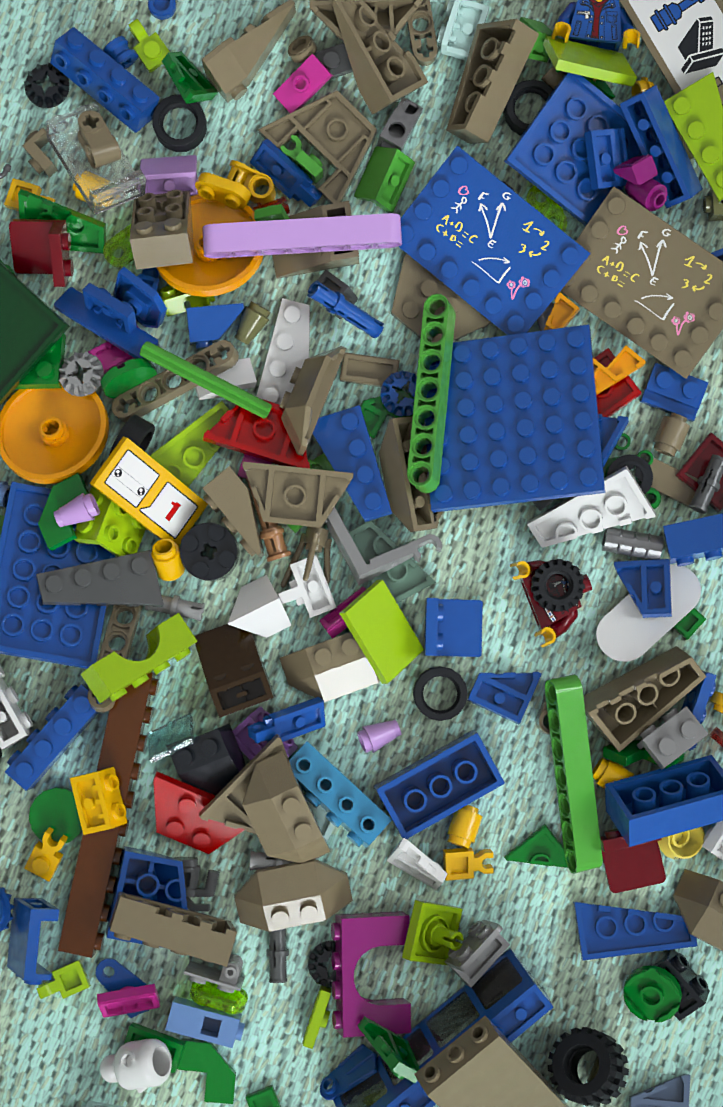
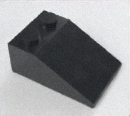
M230 723L168 748L182 782L215 796L246 766Z

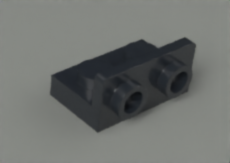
M675 949L667 950L665 957L652 966L666 969L680 984L682 999L679 1009L674 1016L681 1021L706 1004L710 990L704 978L697 975L690 968L684 955L677 953Z

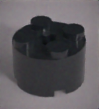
M202 523L194 526L181 540V561L185 569L196 578L211 582L219 581L229 576L237 566L240 555L238 542L230 531L219 524ZM208 545L212 548H217V551L213 553V559L203 556V553L207 551L206 547Z

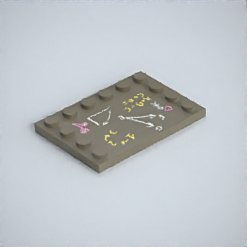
M613 187L576 240L590 255L563 287L561 292L687 379L723 330V261Z

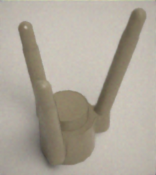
M307 526L306 534H301L300 543L290 564L298 562L304 547L309 551L304 569V581L309 579L315 552L322 553L324 548L325 578L327 583L330 582V548L332 539H328L329 530ZM290 564L281 582L282 588L287 585L292 575Z

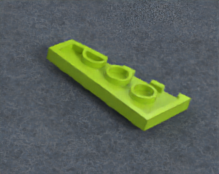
M711 72L668 98L664 103L676 129L718 201L723 200V105L714 73Z
M223 401L219 402L156 450L150 457L189 487L221 447L203 441L204 433L214 427L229 409Z

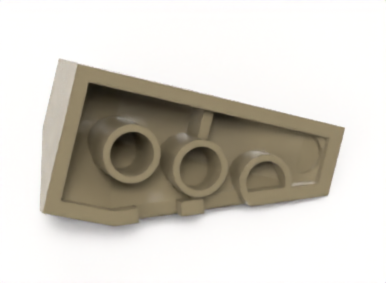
M288 0L267 13L259 26L248 25L244 28V33L240 38L234 41L232 37H229L201 59L206 78L219 91L227 103L232 99H240L247 92V87L295 15L296 8L293 0Z
M363 0L332 1L358 90L372 115L428 83L416 58L409 50L405 52L395 42L396 36L391 30L385 31L377 22V15Z

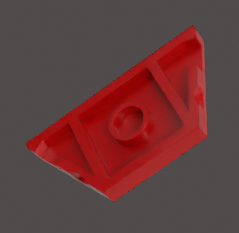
M267 400L264 401L270 403L272 408L266 418H261L235 405L220 418V421L214 427L207 430L203 436V441L281 466L310 468L306 450L303 456L296 453L281 420L284 409L279 407V404Z
M158 771L155 772L153 783L156 833L210 854L245 830L243 828L227 827L224 823L210 819L208 821L202 820L199 817V812L215 795Z

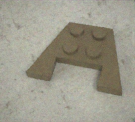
M337 90L258 129V133L265 140L269 139L280 150L282 145L285 146L291 140L290 137L299 133L336 169L318 188L322 196L330 204L343 201L377 133V129Z

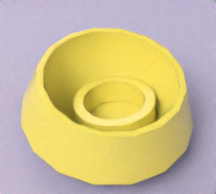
M703 827L663 837L661 838L662 840L657 842L660 850L666 857L674 860L687 859L695 856L701 850L705 833Z

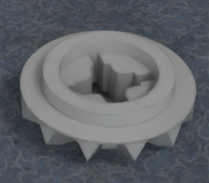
M86 351L85 353L74 352V355L70 358H64V364L62 368H59V381L64 390L78 397L87 396L95 392L100 387V382L104 376V369L100 360ZM78 365L87 370L83 374V382L77 376H74L78 373Z

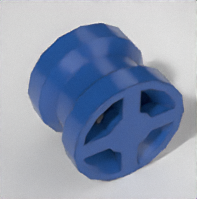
M124 36L113 39L103 49L106 54L125 69L133 65L138 59V54L134 49L128 47L129 42Z

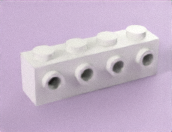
M0 665V748L2 750L30 736L33 732L31 730L33 722L25 711L21 712L18 707V695L11 686L7 687L3 680L5 673Z

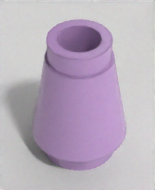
M81 493L54 511V517L59 527L91 521L95 519L94 516L100 514L98 504L91 493L86 495Z
M395 719L362 726L363 730L357 732L359 742L365 753L370 751L374 753L402 735Z

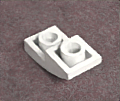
M250 358L238 359L232 368L217 375V377L241 389L255 388L257 383ZM201 386L195 387L199 400L220 398V396Z

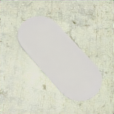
M670 565L672 617L643 618L628 594L599 622L596 638L600 649L608 657L622 662L633 661L641 657L697 605L701 596V586L696 575L684 566Z

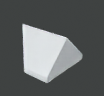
M267 575L241 587L228 625L265 638L292 626Z

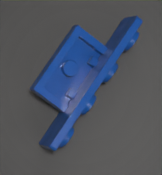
M90 282L82 289L83 293L70 287L54 303V308L135 359H146L140 356V350L145 342H151L156 346L159 345L158 339L137 327L135 310L129 303L119 301L111 296L106 289L98 288Z

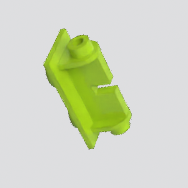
M170 285L161 288L158 292L167 307L165 314L167 317L186 312L185 301L190 302L191 308L210 306V302L216 301L215 296H193L180 292Z

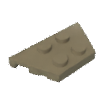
M408 254L404 256L391 315L419 338H421L424 303L433 294L445 296L455 310L456 318L453 340L465 337L467 334L481 328L483 329L490 324L491 321ZM445 307L438 308L435 311V315L441 314ZM443 334L434 336L432 343L438 342Z
M243 462L242 464L253 496L259 507L263 522L322 528L354 476V473L252 462Z
M278 734L199 812V817L202 820H214L224 823L227 827L243 828L249 833L256 834L242 803L257 761L283 750L289 762L282 739Z

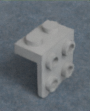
M483 919L482 921H477L469 928L467 932L469 935L462 942L463 945L459 950H449V957L444 962L467 986L472 987L510 944L499 934L503 928L498 923Z

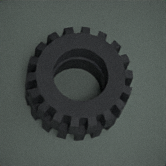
M582 1027V1030L579 1028L570 1029L571 1034L564 1032L560 1035L562 1041H555L553 1047L556 1048L555 1052H550L548 1057L552 1060V1064L548 1065V1072L553 1073L550 1080L552 1084L557 1085L555 1090L559 1094L564 1095L566 1099L585 1106L600 1107V1103L605 1105L611 1103L610 1097L617 1098L621 1094L618 1091L619 1087L625 1088L627 1082L623 1081L624 1075L629 1076V1069L624 1067V1064L628 1063L627 1056L621 1054L624 1049L620 1044L615 1043L616 1040L611 1036L589 1027ZM594 1050L599 1059V1070L593 1080L583 1084L578 1076V1063L584 1054Z

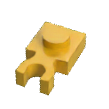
M50 827L45 831L42 842L38 841L34 846L24 868L48 882L53 878L64 855L58 851L68 839L67 836L63 835L59 842L54 841L51 838L54 829Z
M471 847L469 849H443V870L448 873L445 880L474 878V871H480L484 874L494 873V868L491 864H482L484 859L493 858V851L491 849H483L474 854Z

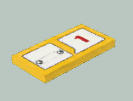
M124 436L89 483L160 540L171 539L178 546L208 505L185 484Z

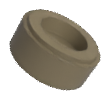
M301 36L289 45L288 54L293 62L302 63L311 54H315L317 46L310 36Z

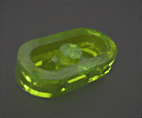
M533 186L530 188L526 196V202L547 219H556L558 221L557 227L565 232L568 222L562 208L537 187ZM542 194L545 197V201L538 202L535 196Z
M131 224L109 239L104 245V257L114 267H124L134 260L129 240ZM117 249L124 251L123 256L120 258L114 257V252Z
M206 981V984L192 982L190 997L198 1005L217 1009L227 1014H238L244 1011L248 995L242 988L240 991L234 990V993H228L217 988L218 984Z

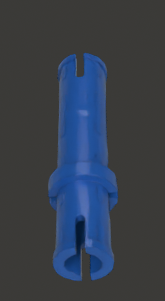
M319 281L313 282L309 287L307 296L326 307L327 312L341 316L372 338H377L382 333L384 328L383 322L347 301L345 296L339 291L334 292Z

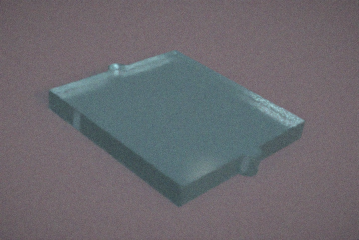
M190 713L174 721H169L166 725L148 733V751L151 763L169 754L173 755L176 751L194 743L193 718Z

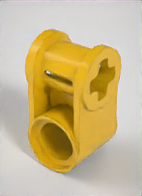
M231 160V169L226 179L245 186L251 193L249 201L261 206L271 204L276 197V190L272 179L268 175L256 171L239 161ZM261 185L269 187L268 192L263 195L255 193L256 189Z

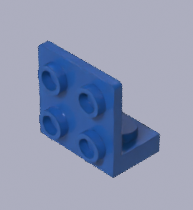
M426 598L424 656L480 657L482 655L483 602L481 600Z

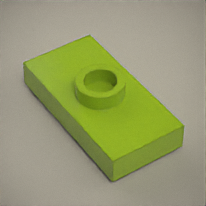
M322 985L319 988L303 1036L302 1044L304 1047L313 1049L319 1028H326L330 1011L326 1010L331 995V987L327 988Z

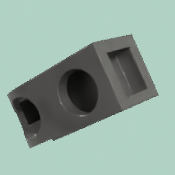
M403 97L379 135L377 146L397 148L402 152L423 111V107Z

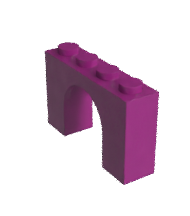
M403 911L335 915V923L331 924L332 940H336V952H332L331 956L332 968L336 970V981L332 982V996L334 1000L336 999V1011L332 1013L333 1028L337 1029V1032L343 1038L365 1036L358 1028V1024L364 1016L395 1034L411 1033L410 1002L404 998L366 999L359 995L354 983L356 964L368 950L379 946L405 945L410 919L409 915Z

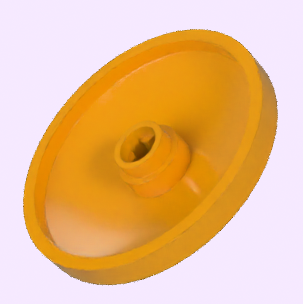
M199 194L191 196L194 243L193 263L156 268L161 277L170 286L189 295L210 297L233 291L246 283L255 274L262 262L263 256L204 257L202 227L208 224L255 221L254 211L248 205L245 208L232 209L224 203L206 200Z
M63 386L62 388L19 389L8 399L0 412V455L15 474L30 482L56 484L76 473L82 474L99 458L108 439V413L96 392L78 397L69 394L64 390Z

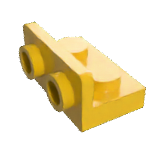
M114 767L70 778L83 835L113 829L127 823L126 808L122 801L119 779L116 776Z

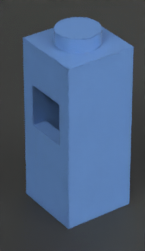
M175 996L165 1030L233 1048L235 1040L241 1041L245 1023L240 1022L241 1013Z

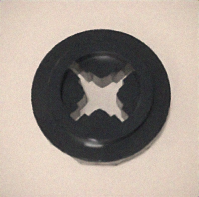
M51 63L37 64L36 68L28 71L26 81H24L27 97L33 104L41 108L58 106L66 99L69 92L68 77ZM48 75L51 84H55V86L48 87L44 94L42 86L38 84L44 83Z
M630 454L617 458L609 466L607 476L625 466L631 470L635 465L634 476L641 481L638 485L645 495L653 482V472L648 462L637 455Z
M325 941L317 945L312 950L308 960L309 974L317 984L327 988L332 987V982L336 981V970L331 972L330 977L328 976L327 967L318 963L328 962L331 953L336 952V941Z

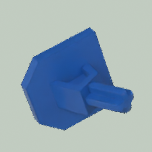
M123 267L118 272L113 297L121 302L129 303L135 310L136 321L141 325L158 328L163 323L167 307L157 292L160 280L158 279L159 272L157 268L143 269L142 274L140 273L136 276Z

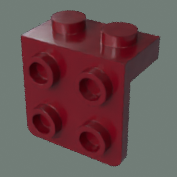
M11 220L9 232L15 272L19 274H53L54 287H65L69 277H72L74 272L73 260L69 256L71 235L67 233L66 220Z
M618 829L606 831L605 836L600 837L603 864L611 892L620 893L660 884L666 880L660 848L657 842L662 840L661 838L629 847Z

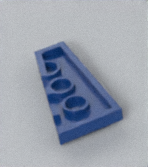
M360 405L320 417L312 434L334 471L354 473L353 479L346 488V491L364 521L367 522L393 514Z
M573 902L582 960L698 946L697 938L689 934L681 915Z

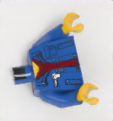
M577 0V2L569 3L558 17L551 36L553 40L556 36L563 37L565 39L564 43H567L569 40L612 51L619 50L622 39L623 49H627L628 43L635 44L636 48H639L640 32L634 29L625 9L619 5V0Z

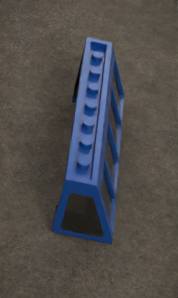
M509 948L472 987L465 984L411 1029V1033L404 1034L402 1038L408 1040L418 1066L421 1069L484 1016L512 1042L549 1012L553 1005L544 989ZM380 1055L377 1057V1073L333 1100L336 1107H434L436 1105L427 1096L418 1080L416 1083H413L406 1078H397Z

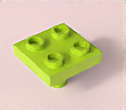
M415 900L402 958L409 961L447 965L444 961L449 957V950L457 951L463 945L456 942V939L464 941L462 933L458 932L463 909L451 905Z

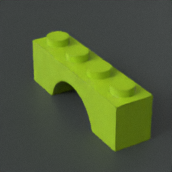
M179 613L157 625L146 635L148 652L145 660H128L114 651L81 673V676L99 703L104 702L108 698L112 702L116 701L128 693L125 688L132 684L134 688H137L149 680L147 674L154 671L158 675L171 666L168 662L171 659L175 658L178 662L192 653L189 648L198 641Z

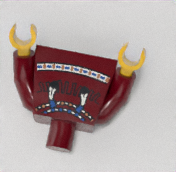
M546 561L515 562L510 564V567L516 566L519 574L512 578L513 580L520 579L539 628V631L534 636L543 635L545 643L541 647H546L554 643L557 637L567 632L578 617L577 609L582 607L579 600L578 604L572 608L560 612H552L542 608L534 600L530 587H532L531 579L535 574L534 572ZM554 574L548 579L546 586L552 596L561 597L568 591L569 584L564 576ZM587 574L583 575V584H585L583 593L592 590Z

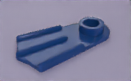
M104 959L96 967V977L108 992L117 991L127 986L139 987L147 985L115 959ZM105 967H112L114 974L107 976L104 973ZM149 1010L128 1013L127 1015L133 1018Z
M361 1044L322 1080L320 1085L321 1096L326 1100H334L377 1073V1054L368 1049L364 1044ZM333 1082L332 1087L328 1089L329 1084Z

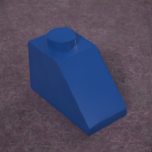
M243 303L186 308L190 345L196 344V349H205L214 342H218L243 312Z

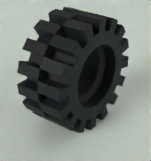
M556 559L545 562L536 569L531 579L532 587L530 588L531 592H533L534 600L539 603V606L552 612L566 611L578 604V601L583 596V589H585L583 574H580V569L572 565L570 561ZM554 574L564 576L569 584L568 591L561 597L552 596L547 590V581Z

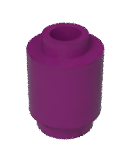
M653 178L641 185H636L629 181L626 183L625 191L628 197L647 210L656 211L665 204L667 188Z

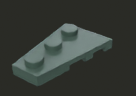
M371 520L349 532L366 564H370L369 559L398 548ZM411 558L370 580L372 584L376 580H383L396 603L436 583Z

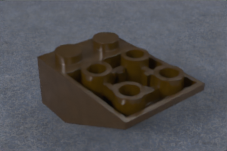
M225 624L194 636L198 641L195 643L219 718L275 698L273 688L251 632Z

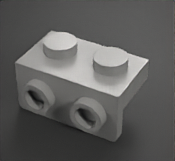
M687 706L680 712L674 708L662 717V720L665 722L658 728L652 725L640 734L643 740L637 744L638 748L642 749L644 747L661 770L708 735V732Z

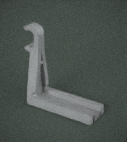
M335 507L325 521V525L358 585L379 576L412 557L417 562H420L421 553L418 549L424 545L431 543L438 552H441L442 542L439 537L428 534L406 545L369 559L370 564H366Z

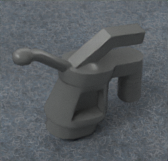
M174 857L183 862L187 908L191 911L209 912L211 910L210 904L194 903L189 897H213L220 872L208 870L205 887L197 888L200 874L198 858Z

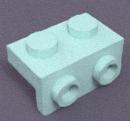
M449 0L445 15L449 17L447 27L441 26L437 40L438 43H441V54L467 61L477 24L485 23L489 6L470 0Z

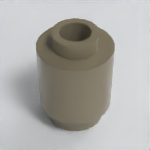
M671 413L670 416H663L653 440L655 442L653 449L664 455L675 457L676 452H680L690 425L686 423L687 418L676 413Z

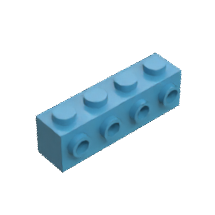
M308 741L289 760L299 786L306 792L304 795L306 800L317 808L320 805L328 813L325 817L334 826H343L349 832L346 836L357 847L363 845L367 848L392 821L388 815Z

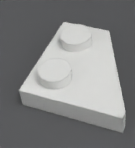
M405 838L397 844L386 860L435 890L443 884L448 874L438 863L432 861Z

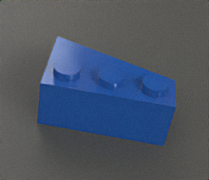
M124 846L106 928L107 938L121 941L127 940L114 937V932H111L109 928L119 892L188 910L183 862L153 851ZM131 938L130 941H127L142 944L141 940H137L134 938Z

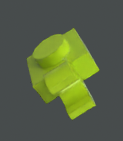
M138 19L128 24L131 33L139 43L133 49L146 69L151 73L163 65L162 60L170 51L156 32L148 36Z
M78 959L53 970L54 979L39 985L36 989L40 999L60 991L64 999L89 988L91 984L81 960Z

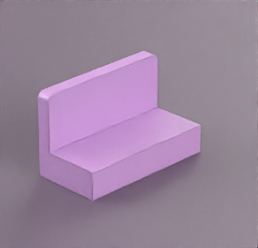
M196 155L141 159L139 177L142 194H163L171 190H190L191 196L198 195V191L195 188V183L198 179Z

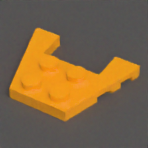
M559 292L544 330L565 328L580 311V308ZM625 345L608 367H604L593 358L596 395L643 367L646 361L627 345Z

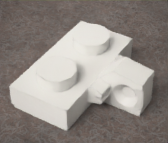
M314 555L307 581L303 580L307 558L290 564L295 580L289 582L291 589L278 594L282 604L292 600H296L298 606L305 604L310 618L337 608L317 555Z

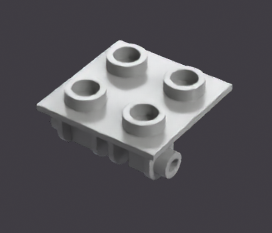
M236 954L230 955L227 967L223 966L222 970L190 961L184 971L185 975L190 976L189 980L199 984H206V981L218 984L217 988L228 993H234V990L240 991L245 977L240 976L243 960Z

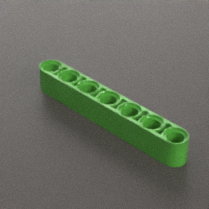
M433 294L424 303L407 469L409 482L423 493L433 492L440 483L456 313L453 306L442 294ZM445 307L441 314L435 315V311L438 308ZM443 334L438 342L432 343L434 336ZM440 361L436 369L429 370L433 362ZM436 388V394L431 398H427V393L431 389ZM430 416H434L433 423L429 426H424L425 420ZM432 444L431 450L428 453L421 454V450L425 445ZM424 472H429L427 480L419 483V476Z
M573 674L547 680L545 682V697L565 858H569V863L567 859L565 860L570 872L576 874L601 867L603 857L583 688L578 676Z

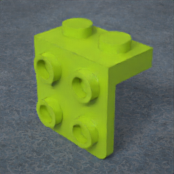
M92 487L90 493L98 504L100 514L94 516V520L77 523L75 528L77 538L74 540L78 543L100 545L116 557L137 553L146 528L96 488Z

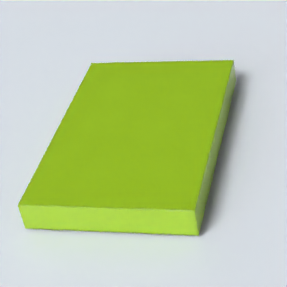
M545 36L543 46L555 70L634 87L637 76L623 53L569 40L567 43H564V39L555 37L553 40L551 36Z
M376 580L339 613L382 684H388L424 650L383 580Z

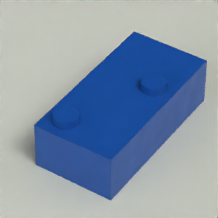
M471 730L373 787L400 836L408 839L502 786L505 782L477 732Z
M709 755L676 764L667 769H658L605 784L606 812L629 847L723 821V769L715 758Z

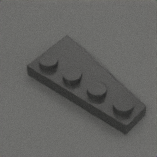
M150 550L36 574L43 605L164 606Z

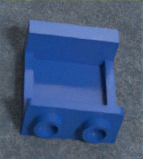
M14 898L13 905L15 907L12 912L14 919L11 921L7 968L14 972L17 977H20L25 984L40 985L42 980H51L52 973L37 963L41 921H58L59 909L43 898Z

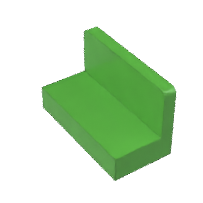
M376 146L354 193V197L358 200L371 201L384 211L393 213L415 161L397 148Z

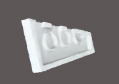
M282 298L256 397L280 405L285 392H292L295 385L290 383L296 367L302 368L305 359L309 358L310 305Z
M625 466L604 478L606 493L570 497L529 520L527 525L540 546L544 548L576 539L578 536L588 533L602 532L606 528L631 524L632 521L642 518L656 517V512L628 467Z

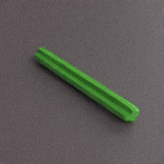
M145 342L142 345L140 356L261 418H266L272 408L270 403L151 342Z

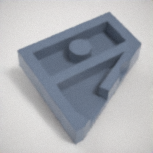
M683 1074L629 1096V1107H689L691 1075Z

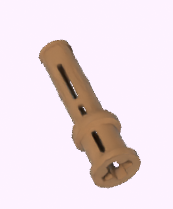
M250 488L262 528L259 536L260 539L264 540L268 553L267 562L292 555L291 551L287 550L283 537L284 528L281 525L278 526V523L263 522L256 499Z

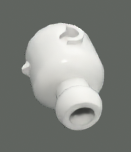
M158 1039L127 1042L118 1049L116 1054L108 1055L102 1060L100 1073L102 1078L109 1083L118 1082L126 1090L137 1089L138 1093H142L146 1088L160 1086L168 1079L172 1067L171 1054L165 1043Z

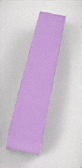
M393 213L208 224L202 227L204 257L207 258L383 249L402 245L401 216Z

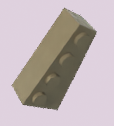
M518 19L477 24L446 131L469 144L489 142L539 33Z
M675 646L584 695L585 713L604 739L620 752L703 681L706 675L690 655Z
M123 892L118 894L109 924L110 931L114 932L113 936L127 941L134 938L141 940L142 944L149 947L159 948L160 946L170 949L171 952L176 954L193 956L225 967L228 965L237 934L231 921Z

